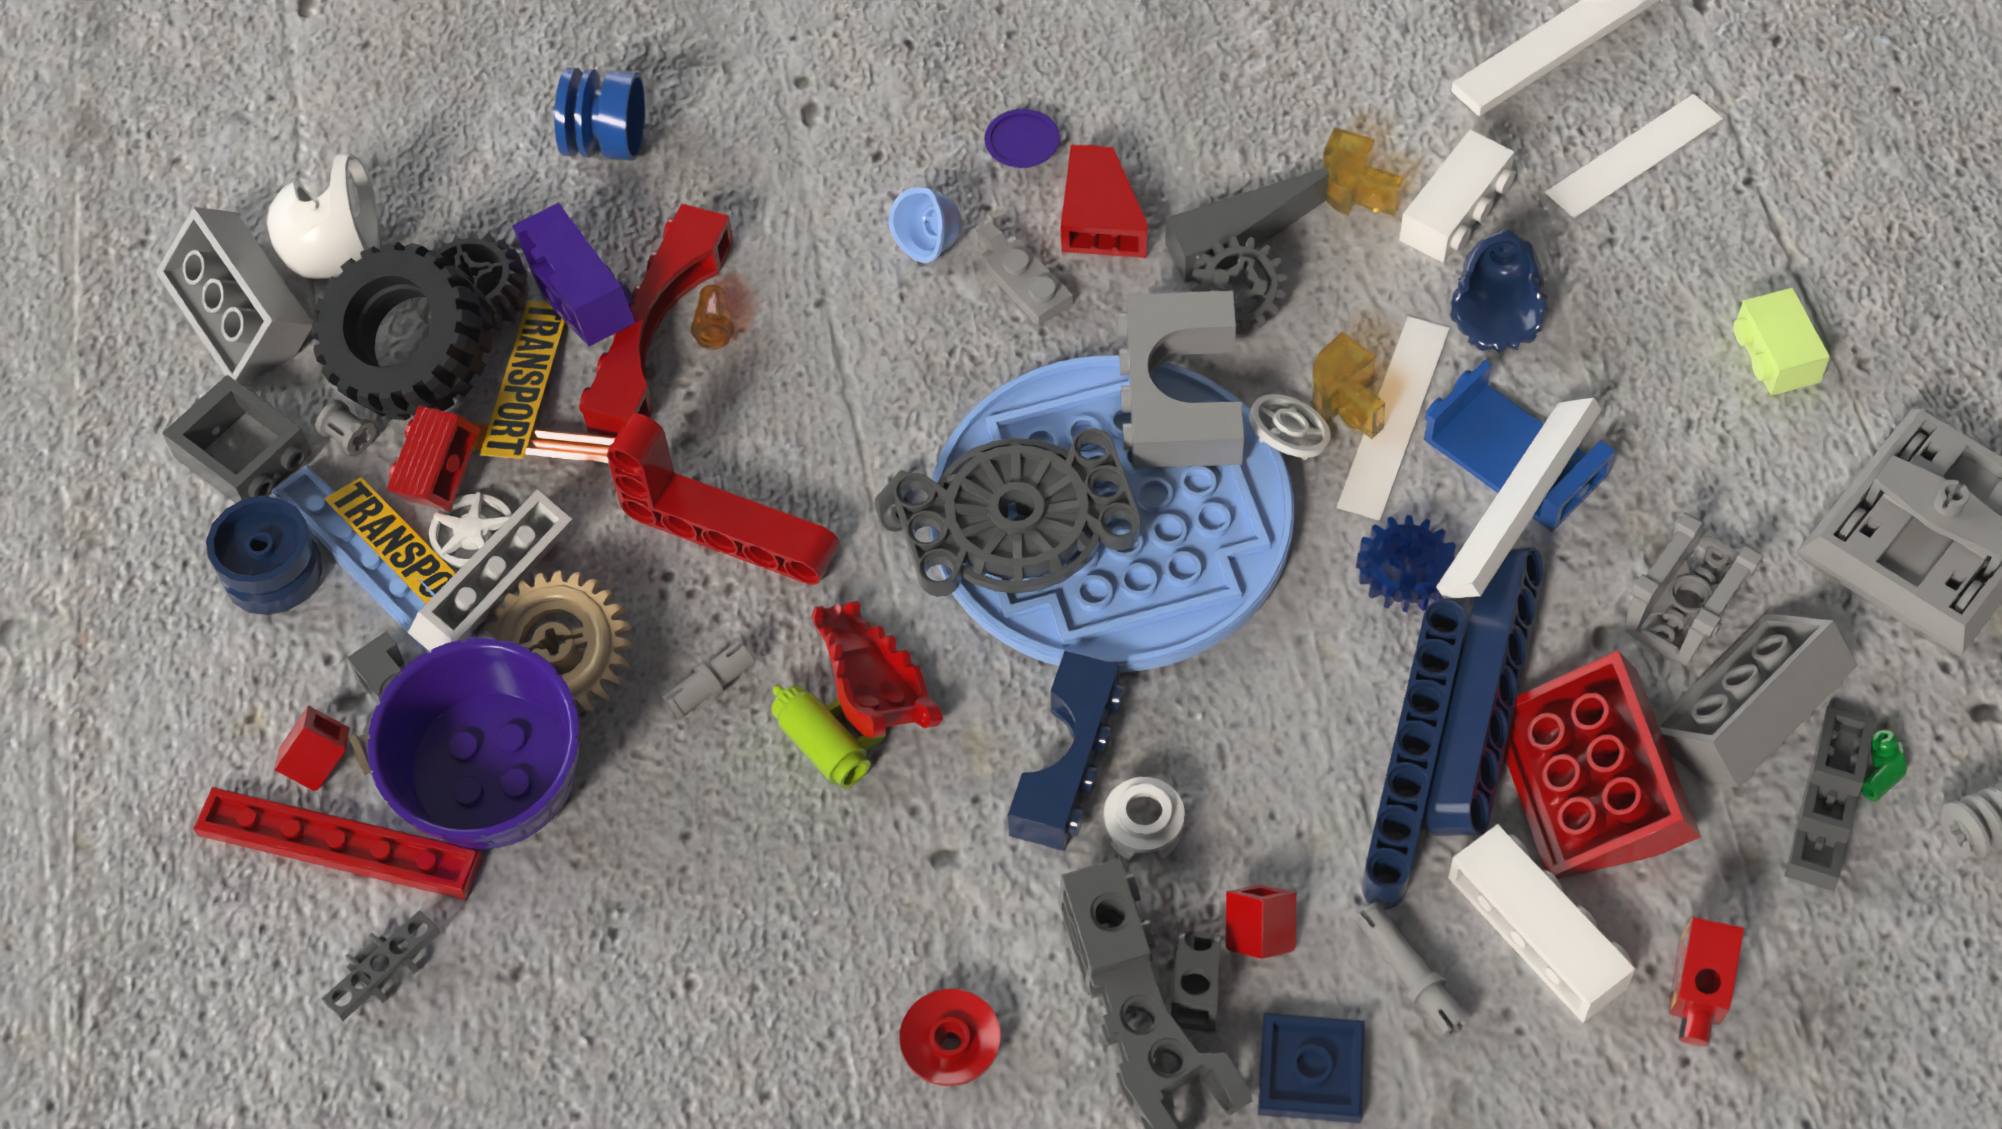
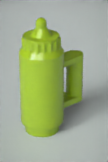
M781 685L773 687V694L776 696V699L771 706V711L778 719V725L830 783H838L841 788H849L859 782L870 768L871 763L866 758L867 750L880 744L886 737V733L883 736L868 738L858 730L862 737L855 739L836 718L843 714L847 719L838 699L825 706L813 693H808L802 686L793 685L787 689H784Z

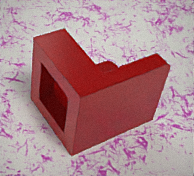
M308 705L281 744L274 770L313 791H317L345 752L350 727Z
M1261 884L1226 891V949L1260 959L1293 952L1296 948L1297 893Z

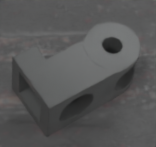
M386 631L347 657L355 677L379 705V698L385 688L396 675L399 676L401 674L399 667L404 664L397 643Z
M1180 930L1171 1001V1016L1180 1028L1215 1031L1218 1002L1220 934Z

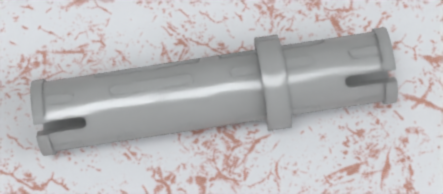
M1379 901L1369 904L1363 909L1368 916L1365 917L1363 913L1359 912L1355 918V923L1362 928L1410 990L1408 992L1410 1000L1425 1009L1441 1030L1442 1035L1445 1038H1449L1459 1033L1462 1029L1457 1024L1461 1023L1466 1027L1471 1017L1464 1012L1446 989V979L1440 972H1433Z

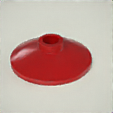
M941 989L921 997L906 1012L899 1032L901 1053L908 1067L921 1079L940 1086L963 1085L979 1078L995 1061L1001 1042L999 1022L992 1008L979 996L961 989ZM948 1038H955L960 1042L959 1047L954 1050H946L941 1045Z

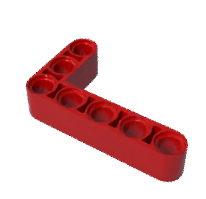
M638 413L630 414L607 451V459L620 506L629 517L642 524L810 585L820 583L840 546L838 537L821 525L675 473L663 428L645 415Z

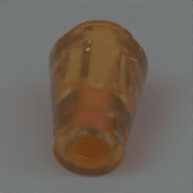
M708 285L700 290L691 324V333L701 347L719 349L728 344L735 328L724 289L717 285Z

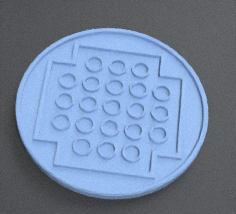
M1119 355L1088 356L1055 362L1018 376L996 389L979 402L963 418L951 434L940 454L932 480L938 483L940 476L956 459L971 449L992 441L1011 438L1035 439L1059 446L1069 452L1074 437L1079 432L1085 429H1100L1109 434L1113 440L1140 515V536L1136 544L1126 550L1110 549L1099 542L1094 555L1081 570L1064 582L1049 588L1025 593L997 592L974 585L962 577L958 588L952 593L955 599L969 616L1002 643L1027 656L1056 666L1060 665L1064 651L1118 664L1119 673L1144 671L1191 658L1212 648L1232 635L1256 613L1276 586L1290 551L1294 526V495L1285 459L1280 451L1265 442L1261 443L1259 441L1260 437L1255 433L1249 421L1251 409L1242 401L1244 430L1242 465L1133 468L1132 450L1124 451L1123 423H1131V414L1122 413L1121 386L1129 385V375L1120 376ZM1162 363L1150 377L1154 385L1162 393L1178 401L1188 403L1241 401L1214 381L1194 371L1171 363ZM1096 444L1084 446L1080 451L1081 455L1087 459H1098L1106 452L1104 448ZM1102 481L1097 483L1093 490L1100 496L1108 497L1114 495L1119 488L1113 482ZM1016 502L1008 504L1009 517L1006 519L1021 521L1028 518L1025 515L1017 514ZM1119 518L1110 521L1106 527L1110 532L1120 535L1129 532L1133 526L1129 521ZM929 526L932 542L939 537L940 532L935 527ZM1086 533V536L1091 540L1092 536ZM1077 550L1067 562L1062 564V567L1064 568L1082 552ZM967 563V567L973 570L974 567ZM938 564L943 579L949 578L953 572L951 568ZM1051 572L1045 573L1037 577L1024 578L1023 581L1039 579L1044 576L1050 575ZM986 573V575H985V576H988V577H991V578H994V579H997V580L1013 581V579H1009V578H999V577H996V576H993V575H990V574H987V573Z

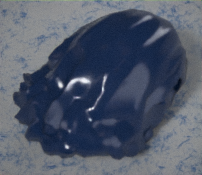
M1504 228L1480 240L1467 255L1463 264V271L1460 274V278H1458V288L1454 290L1450 302L1452 308L1450 317L1457 324L1458 329L1469 337L1468 343L1475 345L1478 350L1494 349L1498 353L1505 350L1506 347L1518 350L1520 343L1533 342L1537 337L1536 333L1542 331L1543 319L1547 317L1549 312L1546 302L1548 297L1544 293V275L1533 245L1526 238L1519 236L1517 232Z

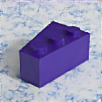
M559 202L512 225L542 298L589 347L636 323L630 306L634 305L635 302L629 288L624 281L618 282L611 269L603 263Z

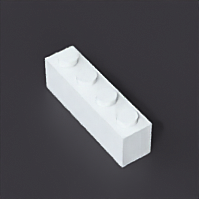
M536 490L418 612L408 634L430 652H432L431 649L458 640L465 641L492 613V608L498 606L504 600V594L511 592L559 542L572 518L539 490Z
M1497 824L1453 857L1448 879L1582 1023L1586 1022L1628 989L1635 972L1629 954L1618 943H1611L1597 929L1595 919L1584 907H1576L1563 893L1558 879L1548 870L1542 871L1529 857L1526 846L1518 837L1512 834L1508 835Z

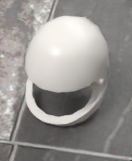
M345 152L336 155L331 171L330 186L318 198L313 200L305 187L294 179L281 189L269 206L267 227L273 248L287 268L304 278L330 279L331 276L336 278L343 272L340 267L350 258L358 261L362 258L360 253L373 246L380 250V225L374 192L364 166L355 155ZM348 169L352 173L360 202V212L356 218H354L349 195Z

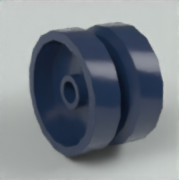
M257 496L235 503L226 508L212 523L206 539L207 557L217 573L224 590L233 604L248 613L271 615L294 608L304 602L315 590L323 571L321 553L312 538L306 520L296 506L282 498Z

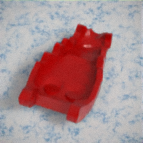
M859 601L848 602L846 605L837 603L830 608H824L822 605L814 607L811 619L818 633L825 641L832 663L839 703L847 719L864 736L868 738L883 736L886 727L913 722L923 728L940 725L943 719L942 712L928 694L920 666L912 665L909 651H897L896 638L893 634L885 635L882 626L879 625L871 628L870 622L863 620Z

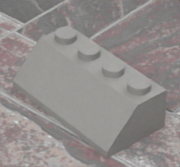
M193 207L156 270V274L224 375H229L238 383L244 385L294 358L311 331L313 322L236 212Z
M1765 613L1657 723L1671 756L1704 782L1738 788L1741 784L1752 778L1754 771L1772 753L1783 746L1784 740L1801 723L1813 715L1814 710L1830 693L1836 691L1843 684V680L1858 665L1834 620Z

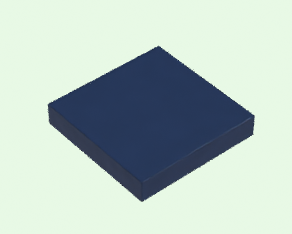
M1263 1013L1257 1115L1360 1123L1362 1118L1365 1021Z

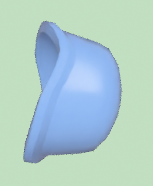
M917 187L902 192L896 198L889 214V227L894 240L908 256L918 262L930 263L935 261L940 253L952 247L956 242L961 230V217L958 207L951 198L930 188Z

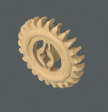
M561 570L554 572L551 582L547 581L545 575L538 573L535 577V586L530 587L524 580L520 581V594L515 596L510 592H506L504 599L508 604L507 607H493L492 612L498 618L497 623H486L484 630L493 635L492 639H498L499 642L505 640L517 643L530 649L531 653H537L558 672H568L562 675V678L570 689L574 705L580 703L587 711L593 712L594 707L591 695L595 694L604 700H609V695L603 684L605 682L616 685L622 684L619 677L612 671L613 668L630 667L629 662L618 655V651L632 649L633 644L618 635L625 631H630L632 627L627 621L615 620L619 615L625 613V608L621 604L608 605L615 595L608 589L597 593V590L600 588V583L597 579H590L582 586L583 576L579 572L573 573L567 582ZM566 613L576 616L583 624V627L569 630L562 623L547 622L534 632L532 641L524 643L528 630L538 619L548 614ZM563 640L565 643L558 647V642ZM557 649H558V651H559V653L556 654V655H554L553 653H551V652L556 651Z

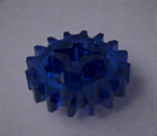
M1407 515L1404 524L1398 525L1393 517H1389L1385 530L1374 524L1371 527L1370 538L1362 537L1360 550L1357 553L1356 568L1360 569L1358 581L1360 585L1370 584L1368 596L1371 599L1378 597L1380 594L1385 597L1384 607L1387 609L1396 601L1401 603L1403 612L1408 613L1410 603H1417L1418 607L1424 611L1428 606L1430 597L1434 601L1443 599L1436 586L1455 559V542L1444 543L1446 531L1443 528L1434 533L1429 530L1430 520L1425 519L1418 526L1414 525L1412 515ZM1404 556L1408 557L1410 571H1407V563L1404 562Z

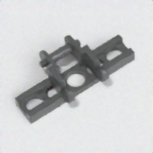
M419 910L388 939L383 935L378 938L375 934L370 933L368 935L371 940L370 944L355 957L350 954L345 956L350 963L346 966L350 973L322 998L324 1004L333 1010L342 1021L349 1017L371 996L375 995L378 1001L383 1004L387 997L377 986L401 964L404 967L407 966L413 975L416 974L419 969L411 959L440 934L438 927ZM423 923L427 925V931L421 937L411 936ZM404 940L408 941L409 944L405 952L398 947ZM385 956L390 960L387 969L380 972L372 969V963L376 958ZM359 982L364 988L357 989L354 986ZM348 991L352 993L351 1001L344 1006L335 1005Z

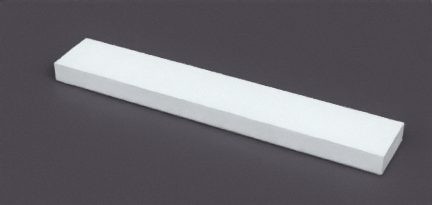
M1580 0L1453 81L1451 92L1480 117L1660 0Z
M1595 398L1559 402L1436 586L1444 599L1482 595L1602 409Z

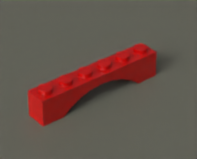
M681 203L674 219L670 218L666 222L663 231V241L658 251H653L648 259L647 274L642 284H637L632 292L635 304L630 306L636 323L613 335L614 341L608 353H602L596 369L597 375L591 387H586L581 395L579 410L583 413L588 432L616 437L630 414L638 413L650 418L653 406L645 379L647 351L652 337L666 313L680 298L699 284L719 274L734 242L729 215Z

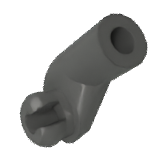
M900 470L875 498L874 503L879 523L888 531L897 532L902 530L896 510L894 488L901 477L909 474L904 470ZM913 489L907 491V492L904 494L903 500L906 498V496H907Z

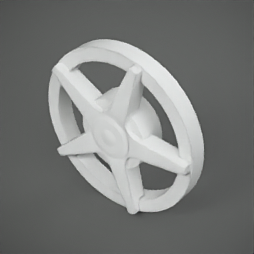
M1279 394L1264 395L1254 402L1249 412L1250 424L1255 433L1260 437L1259 441L1261 443L1265 442L1285 454L1307 460L1308 457L1321 454L1330 441V429L1324 418L1312 407L1295 398ZM1277 405L1289 409H1280L1275 414L1264 407ZM1260 418L1271 426L1270 430L1264 426ZM1306 418H1308L1316 426L1317 429L1309 427V423ZM1303 439L1320 440L1321 442L1313 446H1306Z
M476 492V494L457 497L452 502L453 509L450 511L440 509L437 513L435 512L429 529V539L433 551L447 565L460 569L469 559L456 558L450 554L459 547L466 550H479L491 537V531L499 529L512 516L509 508L501 500ZM481 504L497 509L504 517L486 519L481 514ZM471 505L469 513L459 518L449 516L457 509ZM441 524H444L453 529L454 536L441 549L438 544V532Z

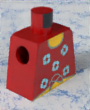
M1692 917L1678 940L1668 1013L1682 1018L1679 1041L1694 1046H1709L1712 1025L1720 1024L1729 1012L1744 927Z

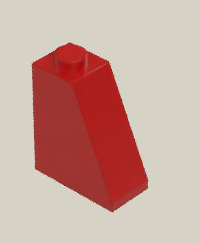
M1071 144L1061 218V252L1147 258L1148 224L1114 148Z

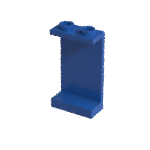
M1484 360L1473 372L1470 370L1465 371L1456 381L1453 391L1445 399L1439 397L1430 405L1424 417L1427 421L1424 441L1499 493L1544 424L1488 385L1492 364ZM1601 440L1587 454L1577 448L1532 518L1553 532L1609 475L1615 450Z

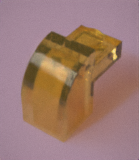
M1334 127L1325 146L1322 168H1326L1329 173L1327 203L1336 211L1346 216H1349L1354 204L1366 207L1374 212L1395 216L1401 202L1404 177L1372 167L1375 139Z
M1341 332L1326 345L1314 361L1312 373L1313 409L1324 418L1327 424L1339 414L1347 426L1354 430L1359 429L1369 438L1373 439L1384 429L1386 402L1367 389L1374 383L1376 356L1344 332Z

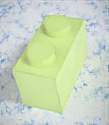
M1793 287L1743 300L1738 318L1734 322L1735 337L1741 346L1745 345L1752 359L1754 374L1758 380H1763L1770 395L1821 383L1830 356Z

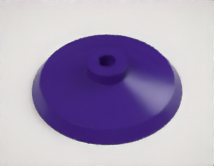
M1014 109L1000 114L991 121L986 129L984 142L989 154L998 162L1013 168H1030L1045 162L1056 152L1060 142V133L1055 122L1044 113L1032 109Z

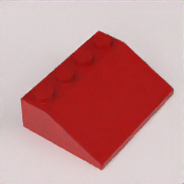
M1615 651L1517 696L1504 757L1545 870L1551 872L1557 879L1655 857L1702 837L1637 669L1619 651Z

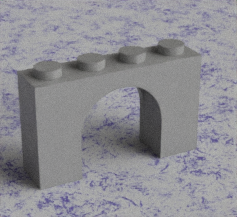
M1233 291L1126 294V312H1118L1117 321L1118 339H1127V348L1119 349L1120 376L1129 375V385L1121 386L1122 413L1131 414V423H1123L1124 451L1132 450L1133 468L1242 465L1244 430L1241 401L1206 403L1178 401L1162 393L1150 378L1162 363L1177 356L1234 353L1236 321Z

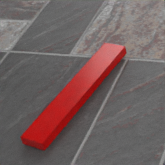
M216 787L211 788L193 827L197 836L466 901L483 860L480 850L465 848L439 840Z

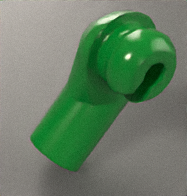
M1890 730L1878 731L1872 736L1871 756L1874 771L1864 779L1861 793L1873 802L1878 801L1903 779L1907 771L1903 745L1899 741L1897 734Z

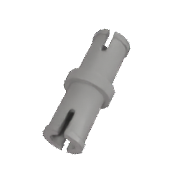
M737 640L731 647L706 665L701 662L695 666L694 674L668 693H664L662 698L671 712L680 720L685 714L711 695L716 698L724 692L722 687L749 667H753L755 661L746 647Z

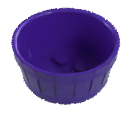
M471 638L463 642L458 640L431 649L432 652L428 654L425 652L404 667L399 676L396 675L379 698L380 703L376 705L372 714L368 730L370 739H367V757L369 768L373 770L371 775L376 788L383 799L388 801L387 804L406 822L419 831L453 845L472 849H493L512 845L530 837L555 817L567 800L575 781L580 749V725L576 705H574V699L568 685L561 675H557V670L537 653H531V650L505 640L499 642L498 639Z

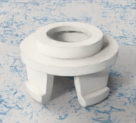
M1137 777L1122 782L1109 794L1104 806V823L1107 832L1112 838L1110 845L1118 855L1130 861L1136 852L1150 853L1156 851L1164 859L1179 844L1180 838L1178 836L1184 824V805L1178 793L1170 785L1155 778ZM1150 797L1152 803L1162 810L1160 818L1149 825H1138L1133 822L1126 812V808L1133 799Z

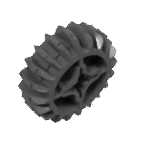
M473 231L466 239H461L455 233L453 241L447 244L438 240V250L435 252L465 272L475 281V287L483 292L487 300V306L484 309L491 313L492 328L502 332L503 321L515 322V311L524 310V297L529 296L528 273L516 249H510L505 239L495 241V238L490 233L479 239ZM427 297L412 298L414 306L417 307L419 317L424 323H429L430 325L431 309Z

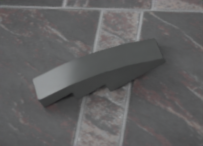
M1827 706L1800 807L1785 877L1831 891L1835 890L1840 878L1846 843L1852 830L1857 799L1864 782L1875 719Z

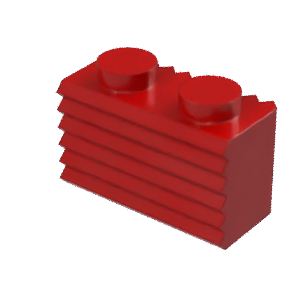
M418 405L414 418L406 426V439L398 460L390 468V481L386 490L409 502L445 511L453 509L452 502L456 500L455 494L459 492L458 486L462 484L461 477L465 476L464 469L468 467V460L472 458L471 452L475 450L474 444L478 442L477 436L481 434L480 427L455 413Z

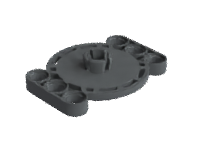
M1096 428L1085 429L1079 432L1074 437L1069 452L1059 446L1035 439L1011 438L992 441L973 448L956 459L940 476L938 483L924 474L910 473L901 477L894 488L896 510L919 584L926 593L936 597L947 596L953 593L958 588L962 577L974 585L997 592L1025 593L1043 590L1064 582L1081 570L1094 555L1099 542L1110 549L1126 550L1133 547L1140 536V515L1113 440L1109 434ZM1096 444L1104 448L1106 452L1098 459H1087L1081 455L1080 451L1084 446ZM1110 481L1116 484L1119 490L1112 496L1104 497L1095 493L1093 488L1099 482ZM911 489H921L928 494L924 502L914 505L904 501L903 496ZM1016 502L1017 514L1025 515L1028 518L1021 521L1006 519L1009 517L1008 504ZM1121 518L1129 521L1133 527L1129 532L1117 535L1110 532L1106 526L1110 521ZM925 526L935 527L940 532L939 537L932 542H921L914 535L918 529ZM1086 533L1092 536L1091 540L1086 536ZM1077 550L1082 552L1074 561L1064 568L1062 567V564L1067 562ZM967 563L972 565L974 569L971 570L970 568H968ZM938 564L946 565L953 571L950 577L943 581L932 580L926 573L932 566ZM1051 572L1050 575L1044 576L1039 579L1023 581L1024 578L1037 577L1045 573ZM986 573H987V574H990V575H993V576H996V577H999V578H1009V579H1013V581L997 580V579H994V578H991V577H988V576H985V575H986Z

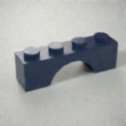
M1064 651L1051 688V713L1068 727L1074 741L1067 754L1056 764L1043 770L1021 774L1008 812L1010 837L1065 851L1069 836H1078L1085 813V808L1079 806L1084 793L1092 794L1098 776L1099 767L1093 765L1097 752L1105 753L1111 738L1112 725L1107 724L1111 711L1119 712L1124 699L1126 685L1119 683L1118 664Z

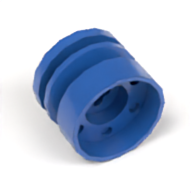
M564 68L559 79L554 106L555 139L558 151L562 156L573 157L579 151L582 157L590 158L594 155L599 143L605 159L625 161L637 159L643 141L646 109L645 88L640 73L608 71L603 85H601L600 76L596 69H587L582 73L579 68Z

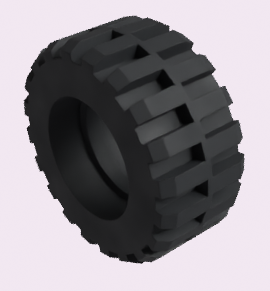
M391 242L383 245V251H380L375 246L363 250L360 253L361 259L355 261L350 258L340 267L343 272L337 279L331 276L324 286L328 289V292L324 299H318L314 310L319 314V320L312 323L311 337L319 341V344L314 345L313 351L316 361L324 365L322 367L323 375L329 383L337 387V391L378 415H387L394 420L407 421L411 415L414 417L418 405L431 409L436 407L441 411L449 409L455 404L452 398L457 394L465 397L473 388L469 382L475 374L482 375L486 366L481 361L483 354L491 352L493 339L486 335V330H491L493 323L491 313L484 309L487 306V300L483 292L475 287V281L465 272L434 250L429 251L422 245L409 243L405 247L400 242ZM417 297H427L431 309V324L423 345L406 361L394 366L380 367L375 353V339L384 317L401 302Z

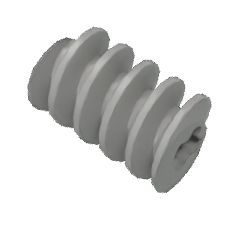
M2002 782L1995 784L1994 788L1987 787L1978 791L1977 795H1967L1961 798L1960 802L1953 801L1944 805L1940 817L1943 834L1952 850L1962 860H1968L1971 851L1976 856L1983 858L1990 854L1991 847L1997 851L2002 850Z

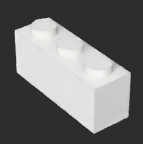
M1469 130L1403 213L1399 240L1442 263H1445L1454 250L1461 251L1466 245L1471 234V228L1476 221L1482 223L1489 215L1493 206V199L1498 193L1504 195L1510 188L1515 177V171L1511 170L1515 152Z

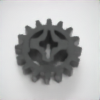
M1232 236L1229 239L1227 249L1219 242H1216L1212 246L1215 254L1214 257L1203 253L1199 258L1206 268L1205 270L1195 269L1192 276L1201 280V285L1193 287L1191 292L1211 291V288L1219 291H1233L1235 300V286L1229 284L1228 280H1234L1244 267L1242 274L1244 276L1243 283L1249 285L1250 289H1245L1234 303L1235 321L1239 323L1242 333L1249 331L1251 320H1254L1259 327H1262L1266 324L1264 312L1273 316L1279 312L1273 300H1283L1286 298L1287 293L1277 289V285L1285 282L1287 275L1276 274L1275 268L1279 266L1282 260L1281 258H1275L1270 261L1266 257L1270 250L1269 245L1266 244L1258 251L1254 249V238L1249 237L1244 246H1239L1236 236ZM1238 256L1235 266L1230 269H1214L1222 260ZM1254 262H1257L1262 267L1267 281L1258 277L1253 268ZM1250 299L1264 300L1257 309L1248 313H1241V309L1246 301Z

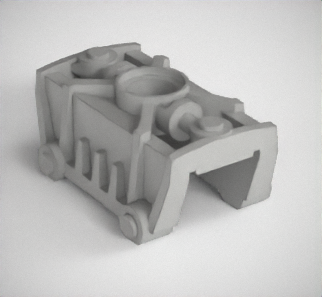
M1684 513L1683 516L1678 517L1673 526L1675 528L1673 532L1675 534L1648 574L1646 576L1641 574L1639 578L1636 577L1630 587L1632 589L1630 594L1633 595L1625 622V632L1655 651L1687 666L1705 637L1711 638L1717 634L1722 625L1720 623L1722 620L1719 617L1729 603L1733 594H1736L1747 574L1753 576L1755 572L1758 573L1764 563V555L1747 545L1744 546L1741 552H1738L1708 535H1703L1705 522ZM1697 545L1706 550L1703 560L1705 567H1697L1692 575H1690L1687 560ZM1733 564L1720 584L1713 585L1716 581L1713 573L1721 572L1728 565ZM1683 590H1691L1700 596L1702 603L1695 607H1688L1678 600L1677 593ZM1666 611L1663 615L1665 625L1655 626L1651 631L1644 628L1641 629V626L1650 614ZM1689 622L1690 629L1679 650L1673 645L1675 638L1674 629L1681 630Z

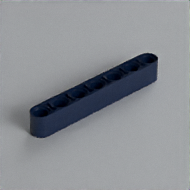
M1535 547L1511 549L1482 595L1474 598L1426 802V822L1428 829L1434 836L1482 835L1488 828L1543 583V560L1539 550Z
M1440 599L1434 601L1427 606L1424 612L1362 881L1363 896L1369 904L1379 901L1384 906V909H1390L1399 905L1406 894L1463 641L1466 613L1457 602L1452 600ZM1435 627H1446L1451 631L1441 632ZM1435 666L1440 668L1442 671L1431 672L1427 670L1425 667ZM1416 707H1428L1434 712L1422 713ZM1416 747L1421 749L1424 754L1414 755L1409 753L1406 748ZM1408 789L1415 796L1403 797L1395 790ZM1389 831H1398L1402 833L1406 838L1402 840H1394L1389 838L1385 833ZM1388 874L1397 881L1391 884H1384L1378 881L1375 876Z

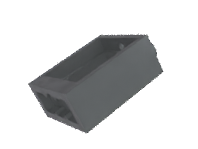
M229 375L220 380L162 432L175 459L234 503L257 496H270L271 490L291 472L298 470L312 453L299 426ZM247 413L279 437L236 475L204 450Z

